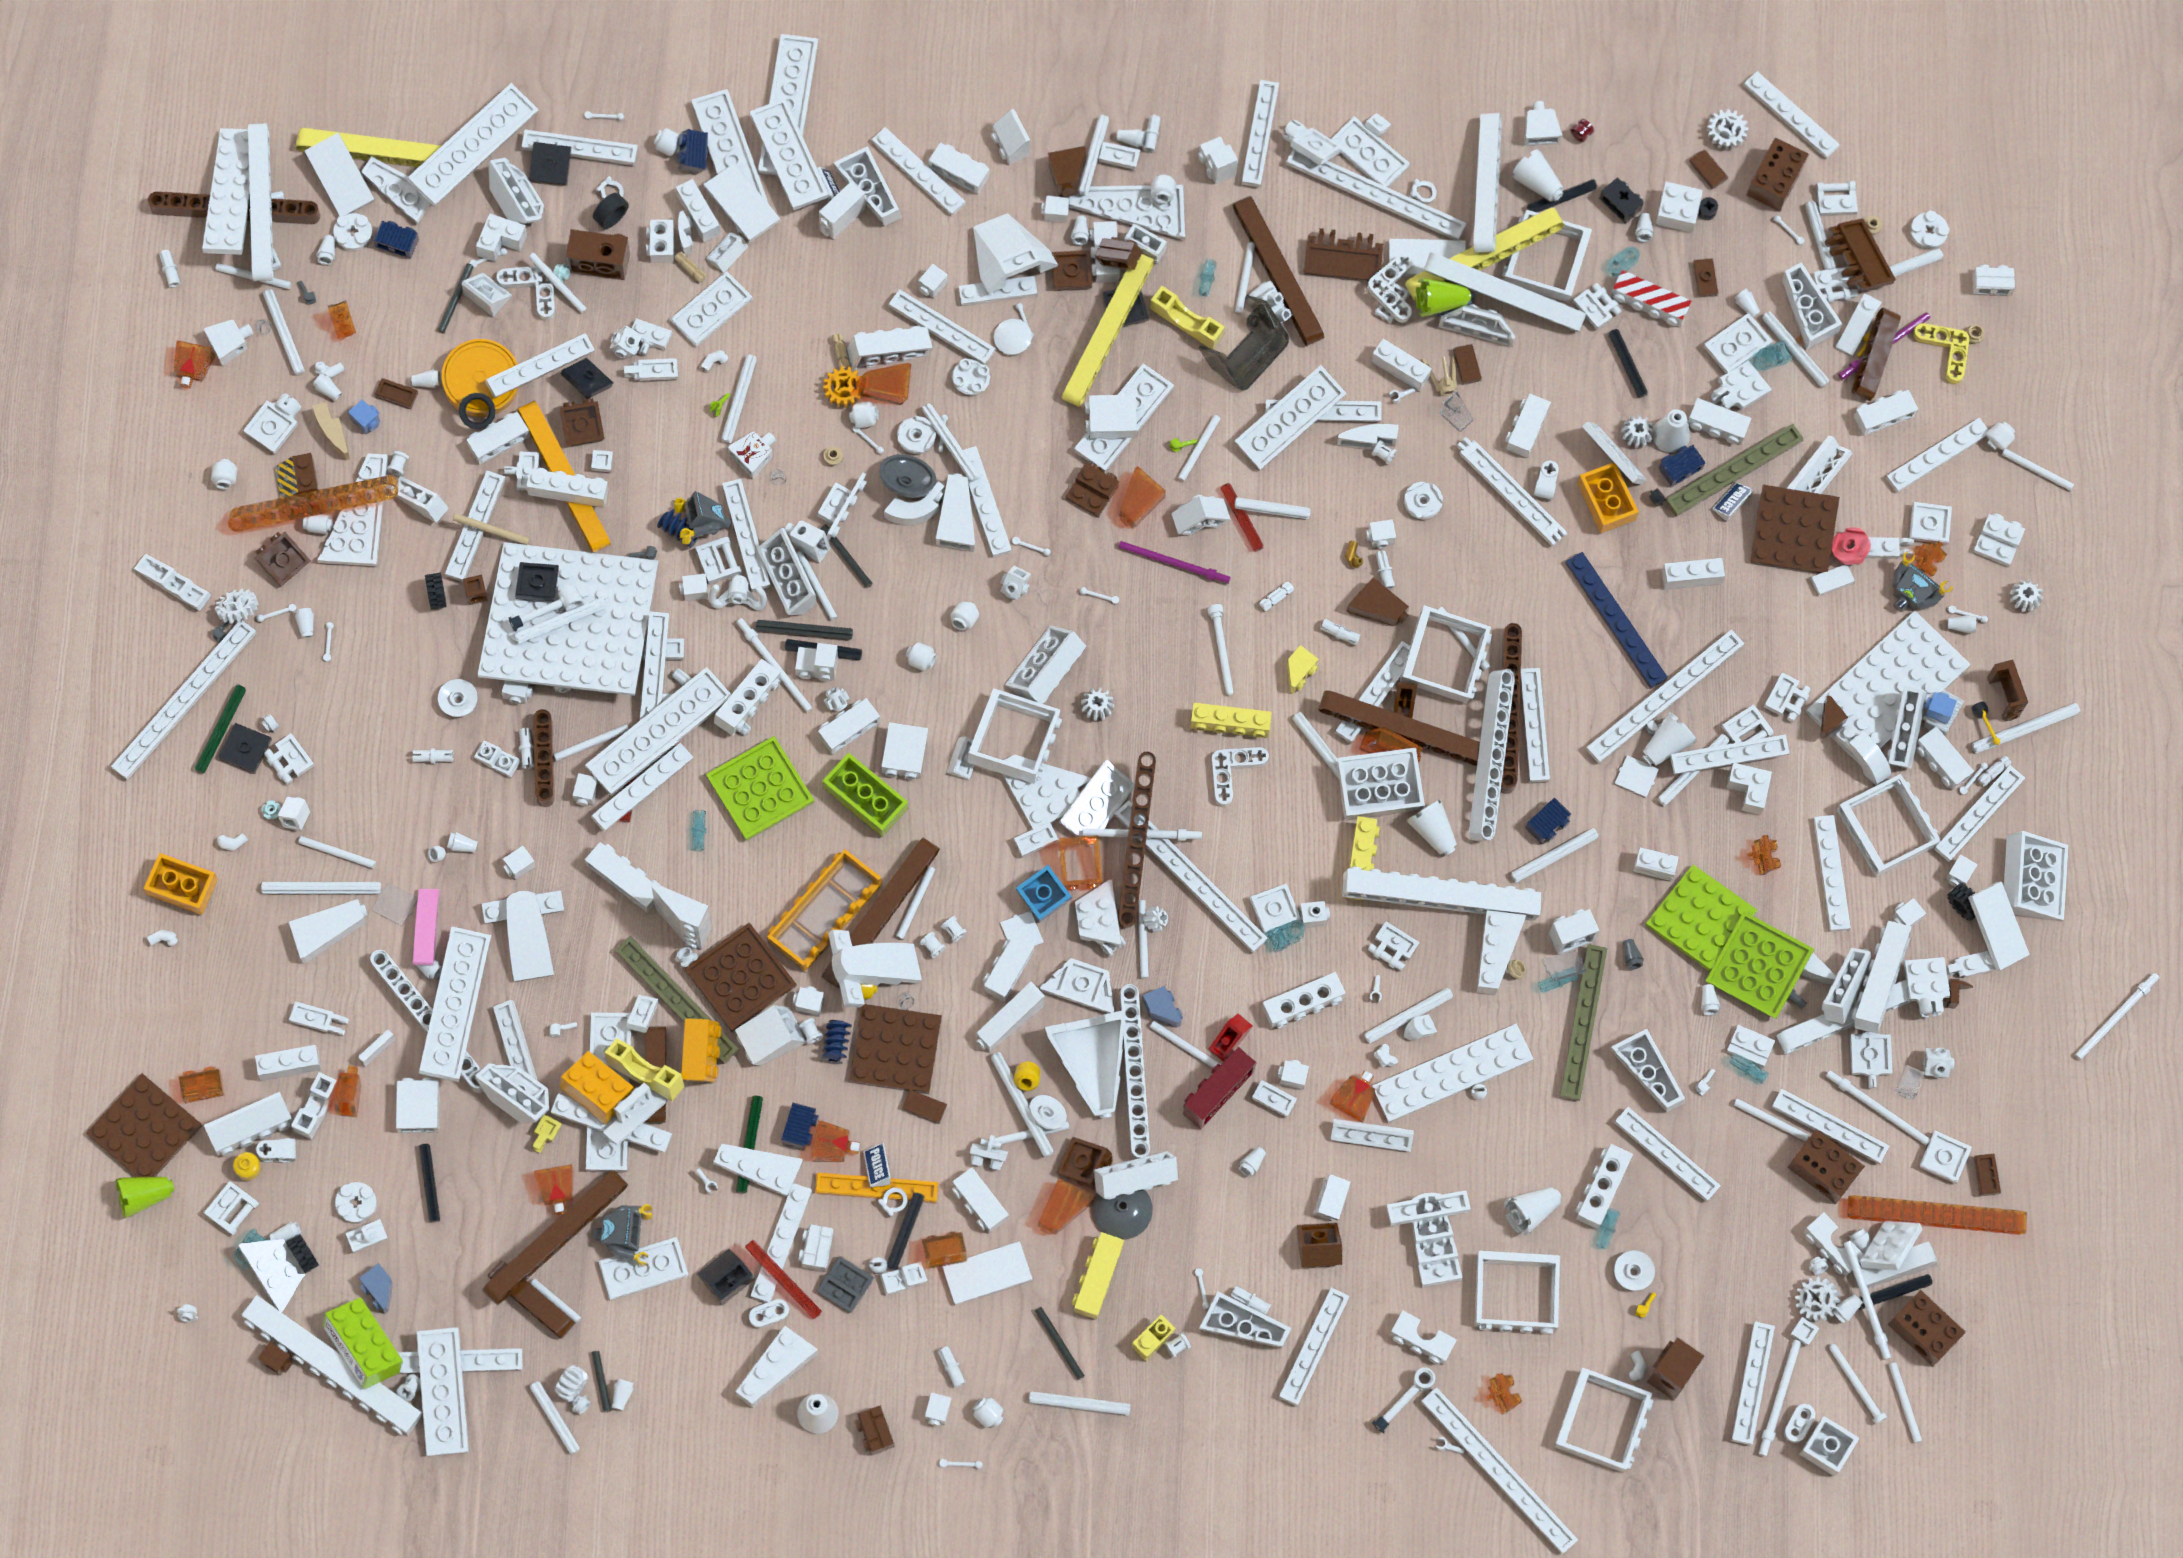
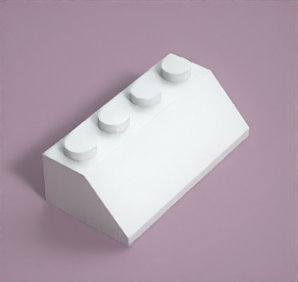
M780 528L762 543L757 550L787 614L804 615L816 605V595L785 529Z
M1050 625L1006 682L1005 686L1022 698L1043 704L1053 689L1058 686L1063 676L1070 670L1076 659L1081 656L1086 645L1074 631Z
M278 1092L207 1123L204 1127L217 1155L228 1156L234 1152V1149L239 1147L246 1148L259 1138L263 1140L270 1137L271 1133L275 1131L287 1130L291 1127L290 1125L293 1123V1120L281 1093Z

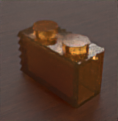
M213 1066L206 1067L202 1072L186 1071L182 1076H179L184 1103L225 1096L222 1074L219 1068L216 1069Z
M952 1231L946 1235H930L926 1239H922L928 1269L967 1262L962 1232Z

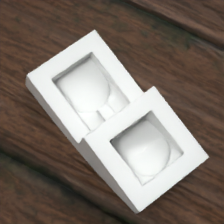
M921 1262L904 1266L899 1270L884 1273L880 1276L886 1296L927 1282Z

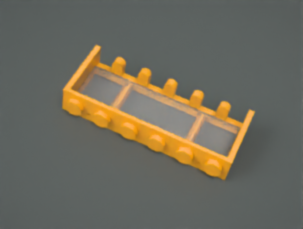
M846 849L834 856L832 859L833 863L820 872L818 880L809 884L806 889L807 892L803 897L799 896L793 904L794 907L790 911H786L781 916L779 924L772 926L767 933L768 943L798 965L804 972L830 945L828 933L831 930H843L882 886L881 877Z

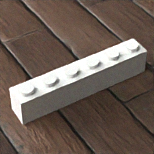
M1888 921L1886 928H1882L1880 934L1882 941L1880 944L1877 943L1874 952L1876 958L1875 960L1872 959L1869 965L1871 973L1869 976L1866 975L1863 984L1865 990L1860 992L1858 997L1860 1005L1853 1011L1854 1028L1878 1034L1911 938V926Z

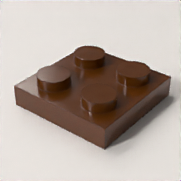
M1090 250L1052 252L1058 264L1057 267L1053 268L1054 290L1092 288Z

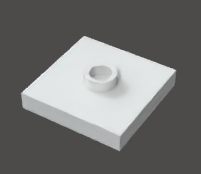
M1913 502L1909 538L1914 539V541L1948 545L1952 507Z
M1287 883L1249 898L1263 934L1301 921Z
M1934 1131L1919 1168L1956 1184L1972 1147L1938 1131Z

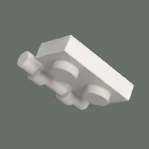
M1849 267L1813 273L1814 282L1820 291L1825 292L1823 296L1828 303L1838 299L1850 300L1851 297L1858 296L1857 289L1850 290L1846 284V281L1853 278V276L1842 277L1841 275L1842 270ZM1840 288H1841V291H1840V292H1833V291H1832V290H1834V289H1840Z
M1596 283L1592 287L1595 291L1594 294L1587 289L1573 299V303L1580 311L1586 313L1585 317L1598 330L1612 320L1613 316L1609 312L1612 311L1618 316L1622 310L1618 307L1619 304L1608 296V291ZM1598 299H1602L1606 306H1603Z
M1782 672L1764 708L1780 716L1786 710L1789 712L1787 720L1794 722L1802 711L1803 703L1807 702L1811 688L1806 685L1803 686L1802 690L1796 688L1799 681ZM1792 695L1797 698L1794 705L1789 703Z
M289 734L275 744L278 752L273 754L269 749L264 753L268 764L275 768L278 772L277 776L287 785L293 781L290 773L294 771L299 777L314 767V763L292 734ZM284 758L289 765L283 767L279 761Z
M1385 922L1375 937V940L1381 944L1379 947L1371 944L1368 951L1373 953V956L1377 959L1381 958L1389 963L1388 966L1393 969L1397 968L1402 971L1405 964L1399 961L1400 958L1404 957L1409 960L1420 942L1390 923ZM1386 947L1396 952L1394 957L1384 951Z

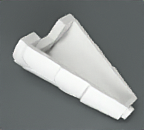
M1124 1010L1045 1027L1049 1040L1076 1082V1088L1095 1116L1100 1115V1119L1112 1117L1111 1113L1116 1110L1121 1078L1119 1071L1123 1052L1122 1043L1126 1021Z

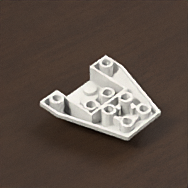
M1008 213L973 227L980 280L988 294L1006 287V278L1036 266L1040 273L1058 266L1050 250Z

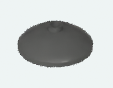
M904 454L889 456L882 461L879 468V477L883 484L890 491L903 497L917 498L925 496L932 491L936 484V475L933 469L926 462L914 456Z
M1143 1189L1134 1191L1133 1194L1117 1195L1114 1199H1104L1096 1193L1092 1203L1093 1220L1099 1230L1123 1240L1140 1235L1148 1227L1152 1218V1201L1147 1191ZM1124 1203L1127 1207L1126 1209H1120L1119 1205Z

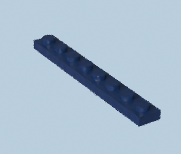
M1580 552L1566 560L1565 564L1650 689L1667 680L1668 676L1585 554Z

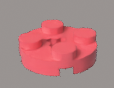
M1849 527L1841 534L1835 535L1832 543V552L1836 560L1842 564L1859 565L1864 562L1865 557L1869 554L1871 541L1862 529ZM1854 543L1855 546L1852 549H1848L1847 546Z

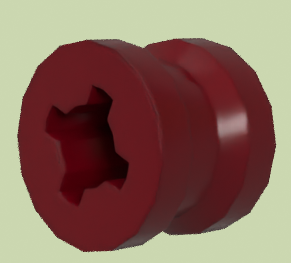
M1582 118L1579 120L1578 125L1573 126L1570 131L1576 140L1583 143L1588 135L1594 133V128L1589 121Z

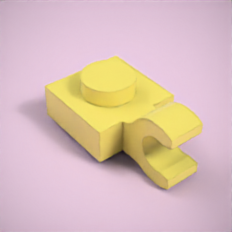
M543 1115L534 1131L538 1138L533 1144V1150L541 1153L547 1140L553 1143L562 1127V1123Z

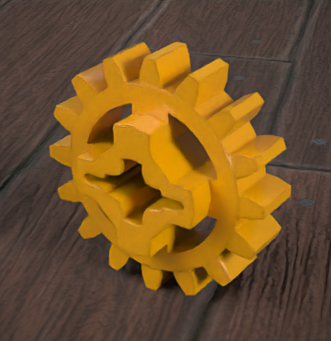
M841 366L840 371L834 368V374L827 373L828 379H824L825 386H823V392H826V399L830 398V404L837 402V407L844 404V407L847 408L848 403L854 406V400L861 401L860 395H864L863 388H865V383L862 382V375L858 376L857 370L851 372V367L844 370V367ZM854 382H855L856 385H857V389H856V390H855L854 387H853ZM832 384L835 387L834 392L831 390Z

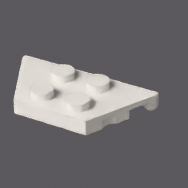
M1111 879L1075 902L1079 935L1082 940L1095 941L1099 944H1105L1106 942L1114 944L1117 948H1122L1114 887Z
M1072 958L1040 988V991L1107 1014L1114 1012L1109 971Z
M284 1239L237 1245L276 1309L282 1312L305 1275Z

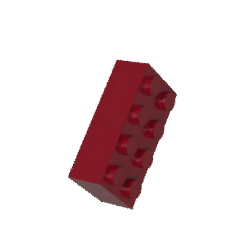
M1237 1047L1235 1051L1231 1049L1224 1057L1225 1061L1223 1064L1220 1065L1218 1063L1212 1069L1210 1078L1208 1080L1204 1078L1197 1086L1198 1090L1196 1093L1193 1094L1191 1092L1184 1100L1183 1115L1200 1130L1255 1071L1257 1062L1240 1047Z

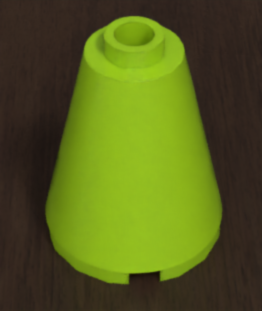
M1421 278L1418 283H1421L1420 287H1416L1417 309H1421L1422 313H1419V315L1422 317L1466 306L1471 300L1470 290L1461 285Z
M120 1177L115 1181L116 1190L119 1191V1204L125 1218L131 1217L171 1197V1192H174L173 1182L168 1180L167 1177Z

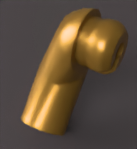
M1350 540L1345 558L1351 567L1359 568L1363 564V559L1356 554L1358 542Z

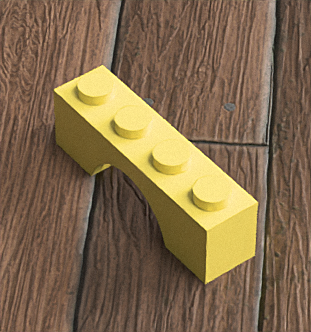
M1161 286L1151 299L1150 309L1210 349L1213 350L1224 336L1225 327L1211 317H1201L1191 312L1182 304L1176 294Z
M618 1038L604 1052L608 1066L640 1084L645 1083L651 1090L671 1101L684 1088L682 1075L666 1065L662 1068L651 1065L640 1057L632 1046Z

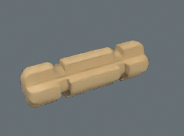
M680 251L675 255V261L681 264L699 283L706 278V274L699 270V267L690 258H687L683 252Z
M841 333L834 334L832 339L839 368L843 366L844 370H847L850 367L844 338Z

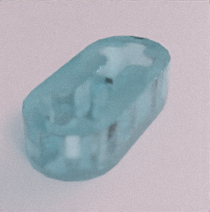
M1628 247L1613 257L1607 267L1608 273L1611 276L1618 277L1622 270L1628 271L1636 265L1640 257L1638 249ZM1628 254H1629V255H1632V254L1635 255V256H1634V259L1629 258L1628 260H1625V259L1627 258ZM1622 263L1619 270L1617 268L1613 269V264L1617 266Z

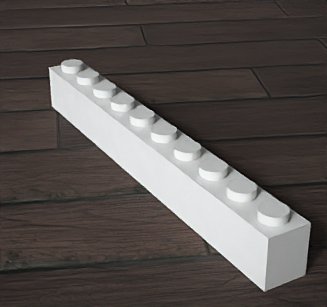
M1350 867L1343 874L1342 897L1486 914V911L1490 910L1526 915L1525 919L1536 920L1540 916L1541 892H1535L1531 888L1518 890L1514 886L1502 888L1497 887L1496 884L1478 885L1474 881L1462 883L1458 882L1457 879L1439 880L1435 876L1422 878L1417 874L1406 876L1400 875L1399 872L1381 873L1378 869L1365 871L1361 870L1360 867Z
M256 1295L243 1312L244 1324L253 1330L256 1327L262 1331L260 1333L262 1337L268 1341H271V1339L278 1343L277 1347L285 1352L290 1351L294 1354L293 1358L303 1365L305 1362L311 1366L309 1370L315 1375L320 1376L322 1374L327 1378L326 1382L332 1387L336 1388L339 1386L344 1390L342 1393L351 1400L356 1398L360 1401L358 1404L360 1407L368 1412L371 1409L377 1413L375 1417L383 1423H386V1421L393 1425L392 1429L398 1434L402 1435L405 1433L409 1436L423 1417L418 1409L380 1382L364 1390L339 1353Z

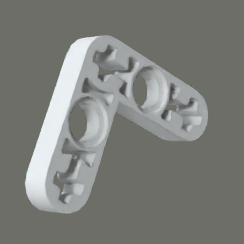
M1406 253L1398 255L1369 280L1367 286L1369 293L1395 320L1401 323L1407 322L1410 319L1412 309L1391 286L1412 267L1413 259ZM1406 260L1407 266L1404 264L1398 270L1397 267L1400 265L1401 261L1404 262ZM1391 270L1395 273V277L1392 279L1387 278L1385 272ZM1379 283L1380 287L1374 289L1373 285ZM1390 295L1394 297L1395 302L1389 304L1385 301L1384 297ZM1400 311H1406V316L1404 314L1399 315Z
M537 266L500 270L497 273V282L501 287L536 286L539 317L542 320L548 321L555 316L553 283L546 277V284H543L542 272ZM523 273L530 275L527 281H522L519 277ZM513 274H516V280H517V281H515V282H514V275H513ZM505 275L508 276L507 282L503 280ZM543 289H547L551 293L548 297H542L540 292ZM544 303L548 304V314H544Z
M1261 747L1224 749L1213 753L1211 763L1214 797L1217 805L1226 807L1232 802L1231 769L1263 767L1267 764L1269 758L1266 749ZM1248 753H1251V757H1257V753H1261V756H1263L1262 761H1258V758H1252L1251 762H1248ZM1237 754H1243L1246 760L1243 763H1238L1234 757ZM1218 756L1226 759L1223 760V769H1219V761L1216 760ZM1219 774H1225L1228 780L1225 783H1220L1216 777ZM1221 788H1225V795L1229 796L1226 801L1219 798L1222 794Z

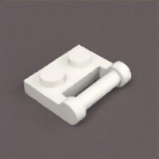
M1855 181L1834 184L1817 182L1816 194L1819 215H1857ZM1824 191H1848L1849 195L1824 196Z
M728 537L695 547L709 584L742 573L740 566H737L730 548L731 542ZM721 547L730 567L729 569H724L717 548Z
M1755 705L1750 706L1721 726L1732 743L1742 742L1739 738L1758 726L1762 728V731L1746 741L1762 739L1774 734L1772 728Z
M229 1181L204 1214L234 1236L237 1232V1227L259 1203ZM242 1200L246 1201V1205L233 1221L228 1224L226 1222L227 1218Z

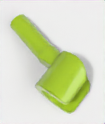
M726 393L719 401L711 402L709 413L715 410V416H719L722 405L730 397V394Z
M1174 438L1170 441L1171 444L1169 446L1172 451L1179 452L1183 447L1197 444V439L1180 442L1178 438Z

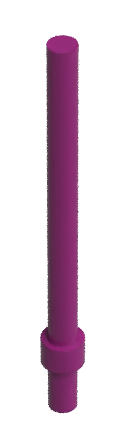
M1927 312L1897 332L1893 344L1915 330L1918 324L1929 320L1930 315ZM1862 358L1851 362L1849 367L1838 374L1839 378L1844 380L1852 373H1857Z
M1120 541L1118 546L1120 549L1205 576L1206 579L1211 581L1217 580L1229 584L1231 580L1230 576L1218 573L1215 569H1206Z

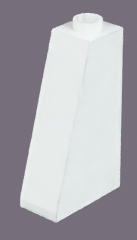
M948 474L936 535V546L974 552L975 538L968 478L962 474Z
M357 899L290 921L289 924L302 963H307L366 923L364 917L368 916L365 905H360Z
M1032 982L1026 985L977 1032V1044L983 1050L987 1049L989 1052L995 1049L1044 1007L1045 996Z
M1928 1241L1912 1247L1899 1270L1862 1268V1266L1860 1268L1866 1285L1869 1288L1939 1266L1933 1247Z

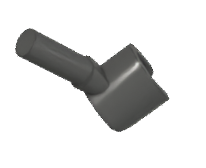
M299 281L298 284L303 291L306 304L316 303L314 291L308 292L303 282Z
M647 546L645 552L629 553V557H645L646 559L654 560L657 550L654 546Z
M229 620L213 630V638L219 643L226 636L223 630L228 625Z

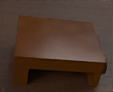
M2014 660L1994 664L1987 676L1989 684L2001 682L2008 701V705L2001 717L2002 719L2008 718L2009 720L2017 719L2024 711L2028 700Z

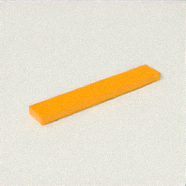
M817 1172L815 1194L883 1199L887 1190L900 1188L906 1193L908 1201H911L913 1193L917 1192L925 1196L923 1202L937 1203L938 1182L890 1178V1185L870 1187L868 1176ZM893 1192L888 1196V1200L903 1201V1196L898 1192Z

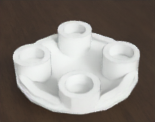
M1020 319L1005 320L995 330V345L1006 356L1020 354L1031 346V329L1027 323Z
M962 359L953 370V384L964 394H980L989 385V368L977 360Z

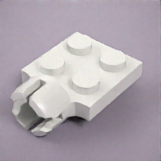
M1297 120L1290 121L1285 128L1287 134H1283L1284 140L1291 143L1290 146L1310 158L1314 163L1322 165L1341 152V145L1314 128L1306 129Z
M1746 361L1719 378L1717 382L1721 387L1714 390L1711 398L1713 404L1722 401V404L1719 405L1720 407L1729 409L1732 406H1737L1740 410H1743L1769 394L1772 389L1752 364Z
M283 393L275 403L266 401L243 431L276 454L299 423L294 420V417L301 409V405L296 399L290 398V395Z
M1945 958L1904 961L1909 1001H1916L1918 1003L1922 1017H1929L1928 1014L1931 1013L1932 1017L1941 1015L1944 1011L1942 1000L1950 997Z

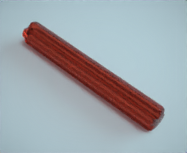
M1230 483L1222 485L1221 491L1253 550L1257 552L1263 549V543L1246 511L1236 509L1234 506L1237 495Z

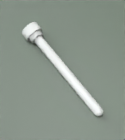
M1215 604L1207 607L1208 616L1214 622L1225 691L1228 696H1231L1233 694V686L1221 622L1222 614H1224L1223 605Z

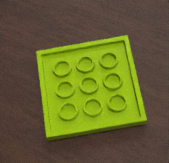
M775 736L706 774L707 779L746 841L815 803L812 795Z
M1693 864L1647 921L1646 926L1705 969L1711 971L1743 911L1754 916L1757 913V909Z
M1743 911L1706 982L1777 1020L1815 949Z

